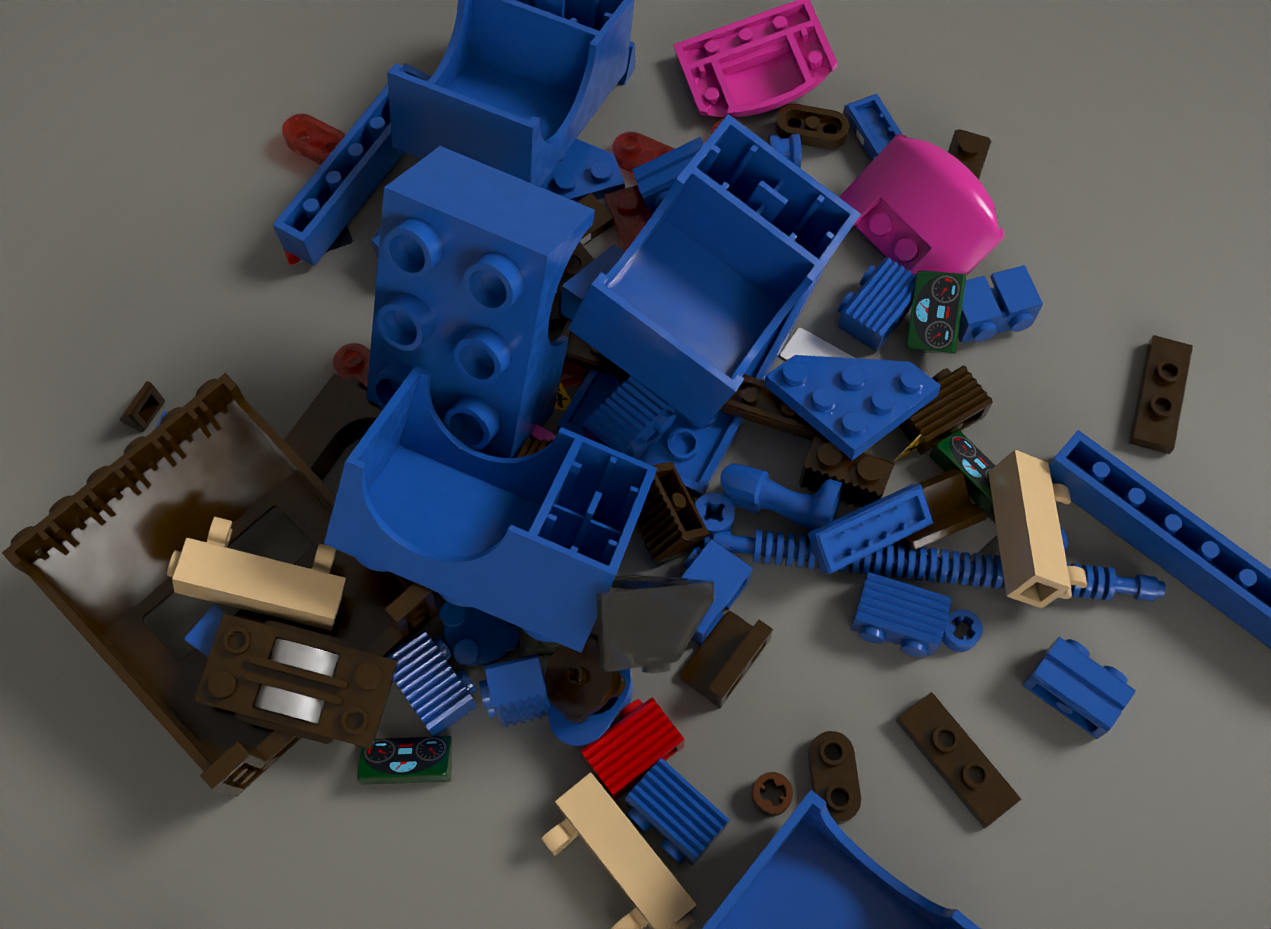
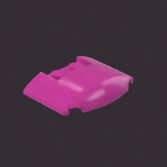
M796 0L673 44L678 61L701 116L709 115L725 118L729 114L733 118H739L778 109L813 90L838 66L835 55L810 0Z
M897 134L839 197L861 213L854 226L886 257H890L892 262H897L899 266H903L905 270H910L912 274H916L917 271H937L968 275L1005 238L1003 228L998 229L995 212L996 206L978 178L963 163L942 148L927 141L908 138L906 135Z

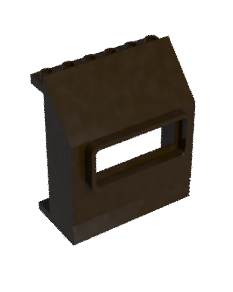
M224 373L218 379H211L205 382L197 390L196 397L185 406L169 411L161 419L160 426L149 435L138 437L130 442L124 449V455L114 463L94 471L88 477L87 484L73 496H65L54 503L49 510V515L37 525L29 526L19 531L12 538L11 545L2 554L13 567L27 574L202 769L203 773L200 774V777L209 787L215 791L239 796L293 747L301 737L242 722L235 718V712L195 702L194 699L208 657L195 648L183 660H178L144 622V618L174 593L173 577L167 576L173 552L175 550L182 552L186 538L207 542L214 517L232 521L231 529L233 531L227 546L229 547L273 508H279L313 544L312 548L293 565L312 569L319 543L325 545L324 542L336 495L245 400L238 385ZM336 549L330 574L345 577L346 580L332 631L240 609L233 616L265 624L269 620L357 643L360 645L361 651L385 657L418 633L437 615V610L431 589L389 571L382 572L369 569L359 563L354 556Z

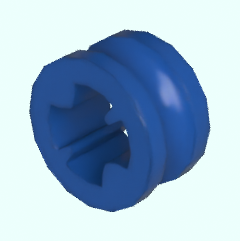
M954 610L948 615L942 642L953 651H969L982 636L983 626L981 620L975 613L969 610ZM952 622H956L957 626L961 622L967 624L969 627L967 635L971 639L967 640L965 635L961 639L955 637L953 632L956 627Z

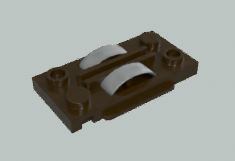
M223 614L194 701L235 712L237 720L324 744H330L336 739L372 749L399 662L361 651L362 649L359 644L272 620L261 624Z

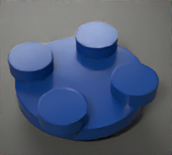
M446 602L441 607L440 617L444 623L445 641L453 653L456 662L461 666L493 664L503 659L520 644L517 625L474 607H461L450 602Z

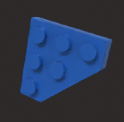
M576 139L544 181L541 188L578 202L590 193L597 200L625 192V181L613 153Z
M807 355L792 356L765 376L764 384L765 387L851 460H854L936 398L941 387L940 384L910 361Z

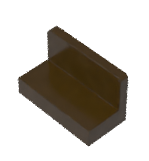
M954 468L918 483L922 486L933 524L899 541L911 549H917L987 519L985 510L970 502L962 471Z
M727 611L683 669L680 679L721 708L769 643L773 629L760 619L752 626L732 611Z

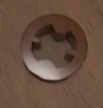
M776 772L765 773L756 780L751 793L752 802L760 813L767 816H778L784 813L792 802V785L782 774ZM766 783H772L774 789L782 788L784 791V796H780L778 800L781 803L778 806H773L769 799H761L760 792H765L766 787L764 785Z

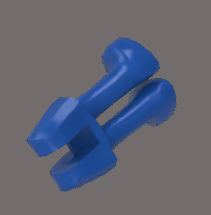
M730 464L722 470L720 476L723 495L728 497L734 506L758 515L761 508L772 510L810 531L835 520L841 499L840 490L842 482L831 479L826 480L815 494L809 495L791 491L770 480L768 472L747 465Z

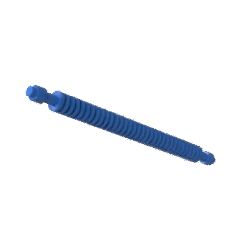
M756 530L755 538L731 535V531L710 534L704 541V548L712 539L729 552L753 554L754 563H759L760 555H764V564H770L771 556H775L774 565H781L782 557H784L785 566L792 567L794 558L796 559V567L802 568L804 560H807V568L813 569L814 563L817 561L810 538L809 542L806 543V535L799 534L798 542H795V534L788 533L787 541H784V532H777V538L773 540V531L766 532V539H762V530ZM893 544L884 547V551L880 549L849 564L850 573L857 574L858 567L860 566L861 574L867 575L871 567V573L879 575L882 568V576L890 577L893 569V578H901L902 572H904V579H912L914 574L915 580L923 581L925 575L926 581L934 582L936 576V580L939 583H945L947 578L948 584H956L958 579L959 585H967L969 581L970 586L977 587L980 582L981 587L989 588L991 584L992 588L1000 589L1002 585V588L1005 590L1000 555L992 557L991 554L981 556L980 553H973L970 556V552H962L959 555V551L953 550L948 554V550L940 549L937 554V549L929 548L928 553H926L925 547H920L915 552V549H911L908 546L906 552H904V545H896L894 552ZM1067 563V566L1082 568L1085 571L1087 587L1085 588L1071 585L1072 597H1090L1097 600L1101 598L1102 600L1111 601L1114 593L1133 595L1136 600L1155 601L1156 598H1163L1165 595V582L1158 581L1156 576L1137 574L1135 578L1118 577L1113 567H1105L1103 569L1102 566H1093L1092 568L1091 565L1081 566L1080 564L1072 563L1070 565ZM847 566L839 569V572H846Z

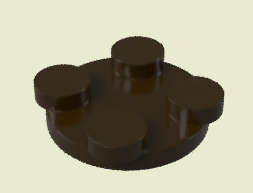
M596 634L589 635L581 653L564 645L558 647L551 656L545 670L544 680L550 702L556 709L564 713L568 721L577 724L585 722L590 714L600 710L610 698L620 696L626 685L625 678L617 671L615 659L611 651L606 647L604 639Z

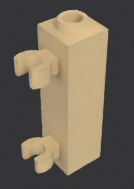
M1018 450L1012 451L988 472L1006 596L1042 609L1058 597L1070 599L1072 597L1071 585L1081 588L1087 587L1086 575L1082 568L1067 566L1056 501L1067 505L1070 504L1069 488L1063 484H1052L1048 462Z
M214 517L207 542L186 538L182 552L177 550L173 552L167 576L173 577L175 593L328 631L333 629L346 580L345 577L330 574L335 559V548L319 543L312 569L230 549L227 546L233 531L231 529L232 521Z
M591 772L555 801L557 808L566 819L542 837L548 849L556 856L577 836H580L635 907L611 929H643L647 924L651 929H687L695 922L690 913L696 909L697 904Z

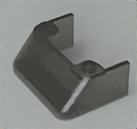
M646 575L616 576L609 592L596 593L598 617L590 634L599 636L600 670L609 672L642 667V672L645 673L670 671V663L679 661L715 600L714 580ZM519 627L520 655L522 656L555 652L561 646L557 642L539 641Z

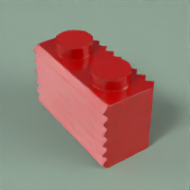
M653 697L645 703L637 699L627 705L619 713L621 721L609 730H606L599 739L586 745L580 751L582 759L613 800H616L620 795L638 783L660 758L667 761L684 747V737L679 733Z

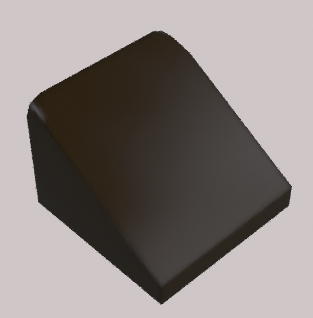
M146 381L121 416L120 421L144 432L165 403V399L151 382Z

